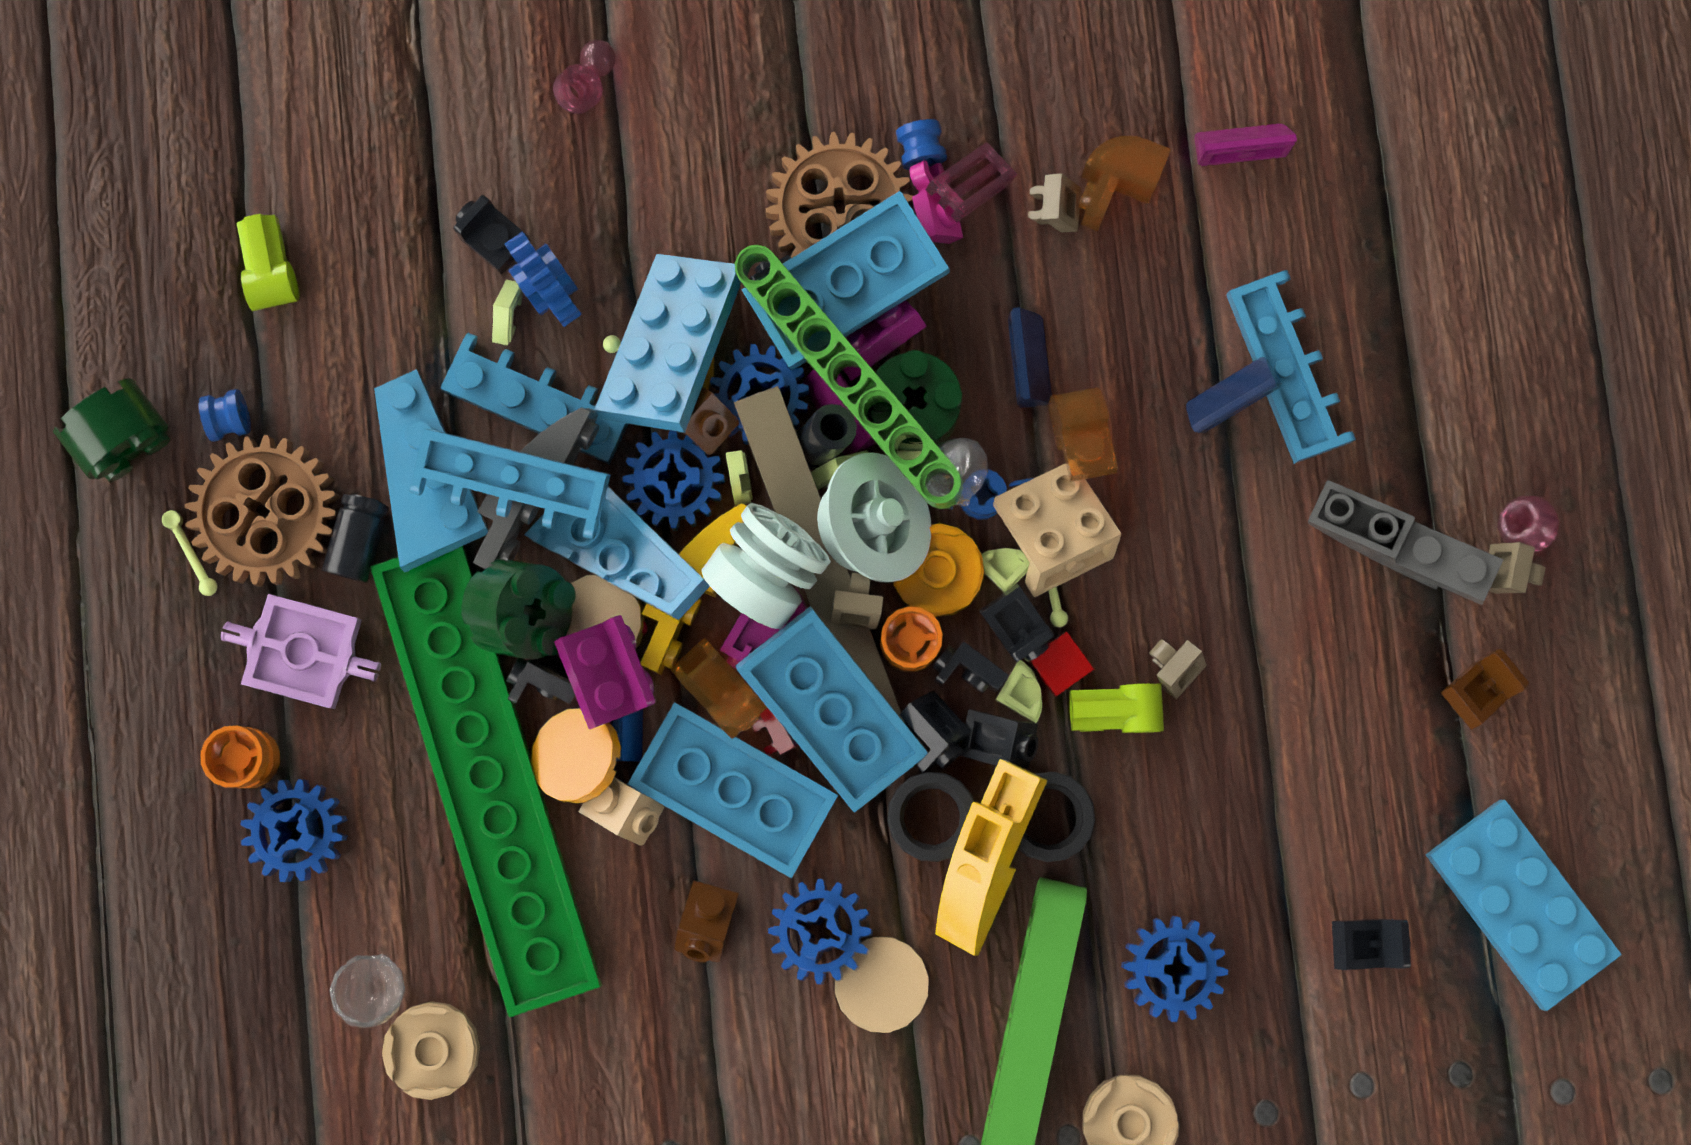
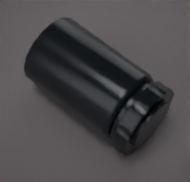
M829 404L822 406L796 433L811 470H815L830 460L837 458L852 443L856 436L857 425L849 410L841 405Z
M343 494L341 504L344 506L338 511L321 571L368 583L371 573L370 566H373L385 523L383 516H387L389 507L378 500L365 496Z

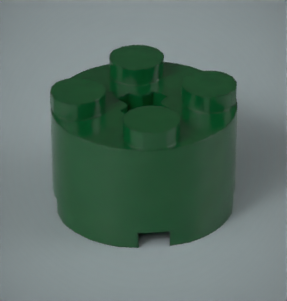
M917 350L907 351L886 361L877 370L876 374L904 407L906 406V397L908 396L912 399L917 396L923 399L922 410L915 406L907 411L939 447L952 434L961 409L962 392L956 375L939 358ZM885 402L873 404L868 410L871 423L880 424L887 421L891 416L892 406ZM913 437L906 438L899 444L897 451H922L923 442Z
M131 378L118 381L123 389L112 394L106 387L92 393L72 407L61 418L66 425L64 429L55 426L53 433L88 479L98 480L105 477L109 483L117 481L133 469L130 463L131 460L144 451L147 455H152L165 447L171 440L166 434L168 424L137 383Z
M496 560L489 563L492 565L483 572L477 571L466 586L461 607L463 622L469 625L474 638H470L475 645L488 652L529 660L558 654L554 641L566 636L572 620L573 603L576 599L573 585L565 581L551 567L513 560Z

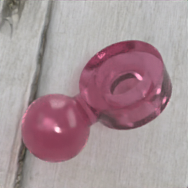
M592 40L585 44L580 53L581 64L567 67L556 77L553 92L558 104L564 110L573 114H583L600 101L602 97V84L599 77L609 74L616 63L614 49L603 40ZM570 87L576 89L579 98L573 95V93L570 90Z

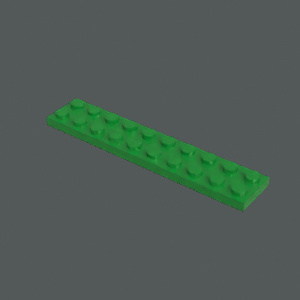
M465 545L407 572L400 568L399 558L370 566L509 1018L601 987V979L540 786L536 782L531 756L514 703L508 700L510 689L499 654L485 651L475 645L470 638H474L469 625L463 622L462 599L468 582L474 576Z

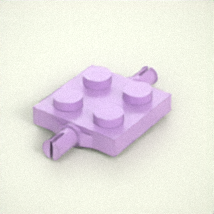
M271 594L267 595L262 615L253 626V629L227 621L223 629L240 633V636L221 632L222 641L247 647V665L241 681L242 685L331 709H336L342 685L349 677V674L375 682L379 674L362 670V667L377 671L381 669L380 662L355 656V641L361 619Z

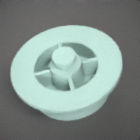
M879 453L858 454L844 461L836 469L829 482L828 489L820 501L817 516L820 537L828 553L844 568L858 572L874 581L895 582L912 575L923 563L930 546L931 518L927 502L886 455Z

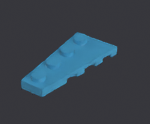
M417 369L374 388L399 565L404 572L487 535L489 531L483 515L477 512L479 506L470 489H467L462 506L451 504V494L454 485L431 479L426 480L425 489L421 496L410 493V484L423 429H432L446 433Z
M609 486L607 487L594 540L583 537L586 519L558 512L553 529L542 527V515L524 534L533 542L677 620L710 587L706 580Z

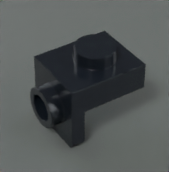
M1018 584L979 610L1015 662L1023 658L1027 662L1037 658L1050 647L1047 641L1055 636Z
M1375 918L1332 921L1334 969H1406L1411 967V941L1407 920Z

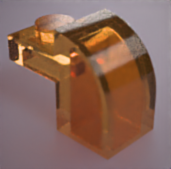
M1119 136L1100 144L1089 156L1081 175L1082 178L1089 180L1078 206L1086 210L1081 225L1098 231L1114 191L1148 204L1171 149L1137 136Z
M1099 387L1051 395L1048 410L1057 449H1063L1070 482L1117 473L1118 465L1108 427L1109 413Z
M705 637L671 669L682 685L700 702L731 739L740 732L751 728L757 722L760 713L767 708L750 685L729 665L727 660Z

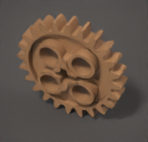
M831 132L829 145L823 146L817 136H813V150L809 152L800 144L796 145L797 161L785 156L782 158V166L787 173H772V182L780 189L773 188L766 191L767 200L776 204L765 208L766 218L778 220L769 227L770 235H784L778 243L780 253L793 248L794 251L791 255V258L822 240L814 239L807 234L808 228L815 223L826 224L831 229V233L873 208V206L866 204L875 200L881 203L897 192L907 190L910 186L909 177L895 178L901 171V162L896 161L887 165L889 149L885 147L877 154L872 153L873 139L868 138L862 147L855 146L854 133L849 134L845 144H839L836 133ZM864 175L873 184L868 189L859 191L851 188L848 182L854 176ZM819 179L827 185V188L822 193L813 195L807 193L803 186L809 180ZM903 194L910 207L913 206V195ZM843 200L845 213H836L834 201ZM801 207L813 209L808 211L807 213H801L799 211Z
M269 435L263 436L260 447H258L254 439L249 436L244 437V450L241 451L230 442L227 443V458L223 459L214 453L210 455L215 465L212 471L198 468V473L205 479L204 484L189 485L188 489L199 495V498L196 502L185 504L186 509L197 513V518L188 521L185 525L191 530L201 532L191 541L192 545L198 548L209 547L201 559L209 564L219 560L215 572L226 576L233 570V581L241 584L246 581L250 574L252 584L262 587L267 574L273 584L282 585L283 571H286L292 578L299 579L300 571L298 564L303 563L314 569L316 564L311 556L313 551L327 553L326 546L320 541L323 536L331 537L333 529L327 527L328 520H335L338 512L330 509L328 504L340 499L339 494L334 491H325V488L334 481V478L328 473L317 475L324 463L317 458L307 462L310 451L303 446L298 447L292 453L293 443L286 438L279 442L277 448L274 439ZM258 469H264L266 472L264 484L258 489L250 490V475ZM287 476L286 484L280 486L281 478ZM297 493H302L304 496L303 508L298 513L289 515L287 512L289 498ZM260 504L265 505L270 510L266 518L256 511ZM232 507H237L239 510L238 522L233 527L225 529L222 523L224 513ZM276 532L278 536L276 548L268 554H263L260 548L262 538L267 533ZM246 536V543L240 546V538Z

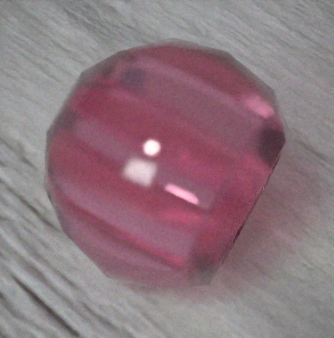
M1519 496L1509 501L1499 514L1497 528L1504 543L1521 542L1535 547L1534 553H1538L1550 547L1558 535L1560 522L1550 502L1538 496Z

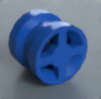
M924 119L913 121L896 130L897 141L904 148V154L901 156L904 169L910 170L911 166L922 161H927L930 167L947 160L946 149L939 143V136L942 130L938 120Z
M239 389L229 390L224 397L215 398L207 395L199 398L200 419L206 436L210 441L222 440L225 434L236 433L239 436L250 433L249 411L244 396Z
M978 469L973 471L963 481L964 490L959 503L962 510L969 517L977 520H987L998 513L993 506L994 498L1007 492L1006 484L1003 478L992 470Z

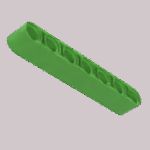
M750 245L744 248L736 258L735 273L746 290L922 498L932 507L938 509L950 508L955 505L962 497L964 489L962 478L952 462L775 254L767 247L761 245ZM764 261L770 264V271L762 280L754 281L748 278L749 270L755 263ZM790 296L800 299L801 304L796 313L791 316L778 314V306L783 299ZM824 331L831 335L830 344L826 349L819 352L808 349L807 343L812 334ZM853 366L861 370V378L853 387L845 388L838 385V375L844 368ZM877 402H885L892 406L891 416L884 423H871L867 418L869 408ZM913 437L922 441L923 449L917 458L904 460L898 456V446L906 438ZM940 473L950 475L954 479V486L949 494L937 497L928 492V484L933 476Z
M1040 877L1037 882L981 1145H1035L1086 904V887Z

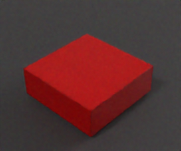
M1067 631L1049 644L1050 647L1043 654L1029 661L1054 697L1094 670Z

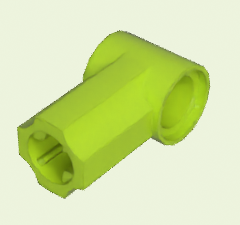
M263 214L244 217L242 221L237 222V228L245 270L241 272V282L249 308L252 311L298 302L299 287L292 265L286 258L279 219L276 215Z
M1162 684L1120 685V689L1071 690L1069 698L1071 731L1088 732L1119 729L1122 730V733L1164 731Z

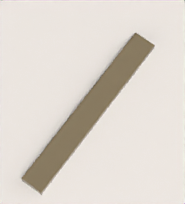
M776 386L734 402L774 511L787 517L804 529L828 554L831 561L822 574L814 573L817 579L811 589H804L810 606L900 716L901 711L870 629L830 623L835 591L848 592L851 578L848 570L831 557L821 540L817 521L821 498L779 387Z

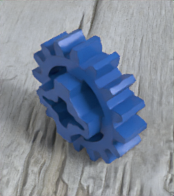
M523 231L505 243L506 248L517 262L508 271L540 316L551 310L562 326L565 327L582 315L569 297L578 288L546 243L536 250Z
M751 344L750 356L744 357L736 349L733 351L735 360L733 365L723 361L718 364L724 376L723 378L711 377V386L719 390V393L714 395L739 420V425L731 432L729 437L741 431L743 432V443L749 445L734 402L752 396L751 390L759 387L763 392L778 386L782 397L787 395V392L790 390L791 394L787 411L794 429L800 427V422L795 413H807L808 404L799 400V398L809 395V385L797 384L804 377V370L800 367L791 371L783 357L780 360L776 358L775 346L770 345L766 355L759 354L756 344ZM755 367H766L777 372L769 375L756 371ZM739 376L741 380L739 392L731 396L732 399L729 400L730 387L735 378Z
M670 430L668 439L662 440L657 432L651 433L653 445L648 448L645 444L638 442L636 447L641 454L640 458H627L626 460L627 465L634 470V474L623 476V482L625 485L635 487V490L626 495L629 503L641 501L642 504L636 513L641 518L652 513V524L656 528H659L665 519L669 520L673 531H678L680 520L686 519L693 528L697 526L695 515L698 512L707 517L712 515L707 505L709 500L721 502L722 495L714 489V485L725 483V477L723 474L713 473V470L722 464L719 456L707 458L708 454L697 447L687 435L684 440H681L678 437L677 431ZM683 452L694 456L704 469H699V467L690 468L684 462ZM664 453V458L655 468H647L655 457ZM674 463L681 477L686 479L678 482L677 489H675V498L667 482L663 481V479L671 477ZM645 490L659 492L664 497L665 508L654 504L647 497ZM694 491H702L693 503L684 507V501Z
M304 779L297 780L294 790L289 780L278 781V793L271 788L261 789L260 792L264 802H249L247 807L255 815L253 819L241 820L240 824L247 829H251V836L241 840V845L254 846L255 852L251 854L248 861L250 863L264 861L265 865L262 870L264 876H272L279 870L280 882H291L294 872H296L299 881L310 880V868L318 874L327 872L328 868L324 859H339L341 854L334 848L335 842L346 841L348 837L344 833L337 832V825L347 821V816L334 815L333 810L340 803L339 799L330 798L324 800L326 787L323 785H316L309 792V780ZM301 799L299 803H295L290 811L276 808L286 800ZM319 815L321 816L323 821V834L320 833L317 818L319 817ZM289 822H299L296 829L302 833L300 839H290L292 831L287 828ZM265 827L269 831L271 841L269 846L265 836ZM302 849L313 854L301 862H287L289 858L294 857L297 850Z
M823 879L817 880L815 890L810 891L807 885L801 882L798 884L800 893L798 897L794 898L786 892L782 895L788 905L785 911L781 909L772 910V914L780 919V925L768 928V933L779 937L780 942L775 944L771 951L773 954L785 953L787 957L781 967L787 971L797 965L799 967L797 979L804 981L809 973L813 972L816 984L823 985L826 973L831 972L835 980L839 982L843 980L841 968L846 965L852 970L857 971L859 966L853 957L856 953L868 955L870 951L861 944L862 937L873 935L872 929L861 926V921L870 915L867 909L856 911L854 906L860 897L853 893L847 898H843L844 885L839 882L835 884L832 891H827V886ZM823 900L818 910L806 915L797 912L809 902ZM841 907L850 918L852 935L843 932L839 924L838 917L841 913ZM824 919L828 920L826 927L832 931V934L839 937L840 941L831 938L829 940L821 938L817 945L813 944L815 936L809 932V929L801 926V924L804 922L809 925H821ZM790 928L798 931L803 946L800 956L791 944ZM836 948L845 951L838 959L832 962L818 964L822 955Z
M1179 916L1171 917L1169 927H1165L1161 919L1155 918L1153 919L1154 931L1152 933L1139 927L1136 932L1142 940L1137 946L1127 943L1125 946L1129 952L1134 954L1133 961L1121 962L1123 969L1133 972V977L1126 980L1124 985L1127 989H1139L1140 992L1134 999L1138 1006H1142L1148 1001L1152 1002L1149 1014L1156 1018L1162 1013L1163 1009H1166L1168 1020L1171 1022H1177L1179 1011L1182 1010L1191 1020L1196 1019L1195 1006L1200 1004L1211 1010L1213 1005L1208 998L1210 992L1216 994H1223L1224 989L1216 984L1215 981L1216 976L1228 975V969L1216 964V960L1223 957L1225 951L1221 948H1210L1209 945L1215 938L1213 932L1208 931L1201 936L1198 935L1199 922L1191 920L1186 928L1183 929L1181 917ZM1186 938L1198 947L1204 961L1194 960L1187 952ZM1163 939V948L1154 957H1146L1150 948ZM1174 956H1176L1178 962L1185 965L1184 972L1176 973L1175 981H1173L1171 975L1164 972V966L1172 964ZM1144 976L1155 977L1160 982L1163 999L1151 991ZM1196 980H1203L1199 988L1186 998V989Z

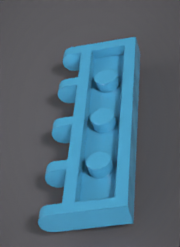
M1284 270L1229 290L1226 296L1252 361L1254 362L1260 357H1265L1282 383L1281 387L1267 395V398L1295 464L1354 442L1356 438L1353 431L1342 433L1339 436L1336 434L1326 408L1341 401L1337 393L1321 397L1309 366L1322 361L1323 357L1320 350L1304 355L1292 324L1306 318L1303 308L1287 313L1277 288L1278 285L1285 284L1291 280L1288 270Z
M469 332L465 335L440 387L443 392L538 434L559 419L581 407L594 410L593 402L598 393L597 388L588 385L580 400L552 388L551 385L555 379L556 370L546 367L539 381L511 370L510 366L514 360L515 352L508 349L502 352L498 363L472 353L478 337ZM598 416L595 421L600 426L597 436L588 450L582 448L580 452L610 465L628 423L603 420Z
M423 429L410 484V493L421 496L425 489L426 480L431 479L454 485L451 494V504L462 506L467 489L499 497L496 515L508 517L512 501L545 508L542 527L553 529L558 512L586 519L583 537L594 540L610 474L432 429Z

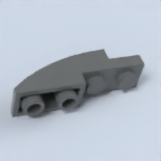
M581 407L546 428L520 452L574 465L581 449L588 450L597 436L600 426L595 421L598 414L593 409ZM487 494L477 512L493 520V523L473 563L486 569L492 565L489 563L501 559L513 560L520 548L521 542L516 538L523 524L529 525L540 507L512 501L510 513L506 518L496 515L499 497Z
M1327 480L1308 519V524L1347 547L1436 590L1439 586L1483 605L1504 559L1414 522L1415 517Z

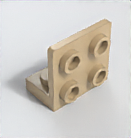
M1069 461L994 498V508L1030 562L1025 584L1033 597L1039 596L1114 558L1122 533L1074 462Z

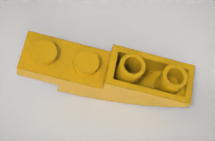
M741 503L718 517L680 552L679 555L702 577V568L720 544L726 543L738 547L737 542L732 538L730 529L737 522L744 523L741 514L747 505ZM711 587L704 592L712 597L717 595ZM698 599L679 620L646 604L642 615L646 619L658 624L640 664L643 668L662 675L665 666L671 669L674 667L683 643L677 641V638L684 623L691 626L694 622L702 600Z
M999 760L981 803H972L956 843L941 894L936 935L974 956L979 955L1016 871V868L1010 866L1048 780L1007 760Z

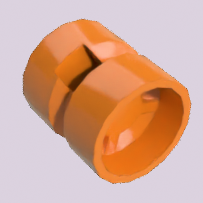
M908 606L896 610L887 618L882 628L880 647L883 657L892 667L902 672L923 670L935 660L942 646L943 633L938 620L932 613L921 607Z
M224 726L213 731L205 740L201 749V766L205 775L214 784L225 788H258L272 779L280 764V750L276 741L267 732L256 728Z

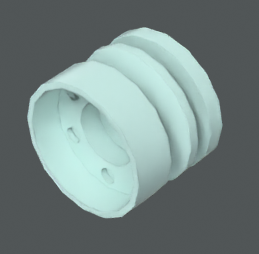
M750 503L741 514L744 523L737 522L730 529L732 538L741 548L726 543L720 544L702 568V575L710 587L738 611L765 626L782 629L802 602L799 593L791 584L800 588L811 589L817 581L814 573L822 574L831 561L821 546L795 522L762 505Z

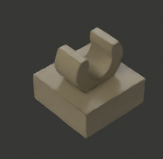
M1062 173L1045 175L1044 186H1034L1030 189L1029 193L1037 200H1043V207L1039 211L1028 212V218L1038 224H1049L1060 232L1078 231L1081 187Z
M1521 542L1491 544L1489 553L1504 560L1489 591L1496 594L1526 593L1528 582L1542 586L1546 567L1532 563L1535 547Z
M852 573L848 592L835 591L830 623L877 629L882 612L883 597L869 595L871 579L859 573Z
M1161 639L1149 652L1153 657L1152 661L1161 669L1157 674V678L1160 684H1162V689L1176 700L1207 666L1202 651L1188 640L1176 651Z

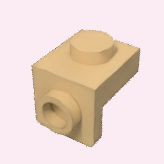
M614 777L612 783L598 797L583 803L579 812L614 834L642 846L657 827L664 805Z

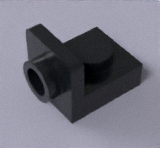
M481 195L476 202L473 200L469 201L461 208L456 216L455 221L457 223L454 225L453 230L463 243L502 275L515 260L506 248L505 243L521 233L522 230L498 211L491 200L485 195ZM524 233L528 240L531 242L529 236L526 233Z
M964 641L957 650L949 645L933 666L939 672L934 682L942 687L958 665L964 670L961 678L982 694L987 688L996 693L1009 676Z
M547 655L533 660L518 658L506 680L514 685L508 700L515 704L527 682L535 685L540 694L552 700L561 699L570 704L575 696L561 659L554 655Z
M934 690L910 702L900 713V716L910 726L913 734L925 742L931 749L917 765L923 773L936 765L945 769L963 752L959 744L971 731Z
M968 710L965 725L971 732L961 742L960 747L963 749V752L960 756L996 766L999 760L1002 759L1023 769H1028L1030 761L1034 759L1038 749L1037 723L1017 721L979 710Z

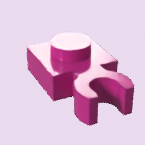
M922 161L911 166L910 177L913 185L919 192V194L912 197L916 216L932 242L950 244L963 238L960 225V210L955 203L953 194H947L944 190L946 176L942 164L937 163L929 167L927 161Z

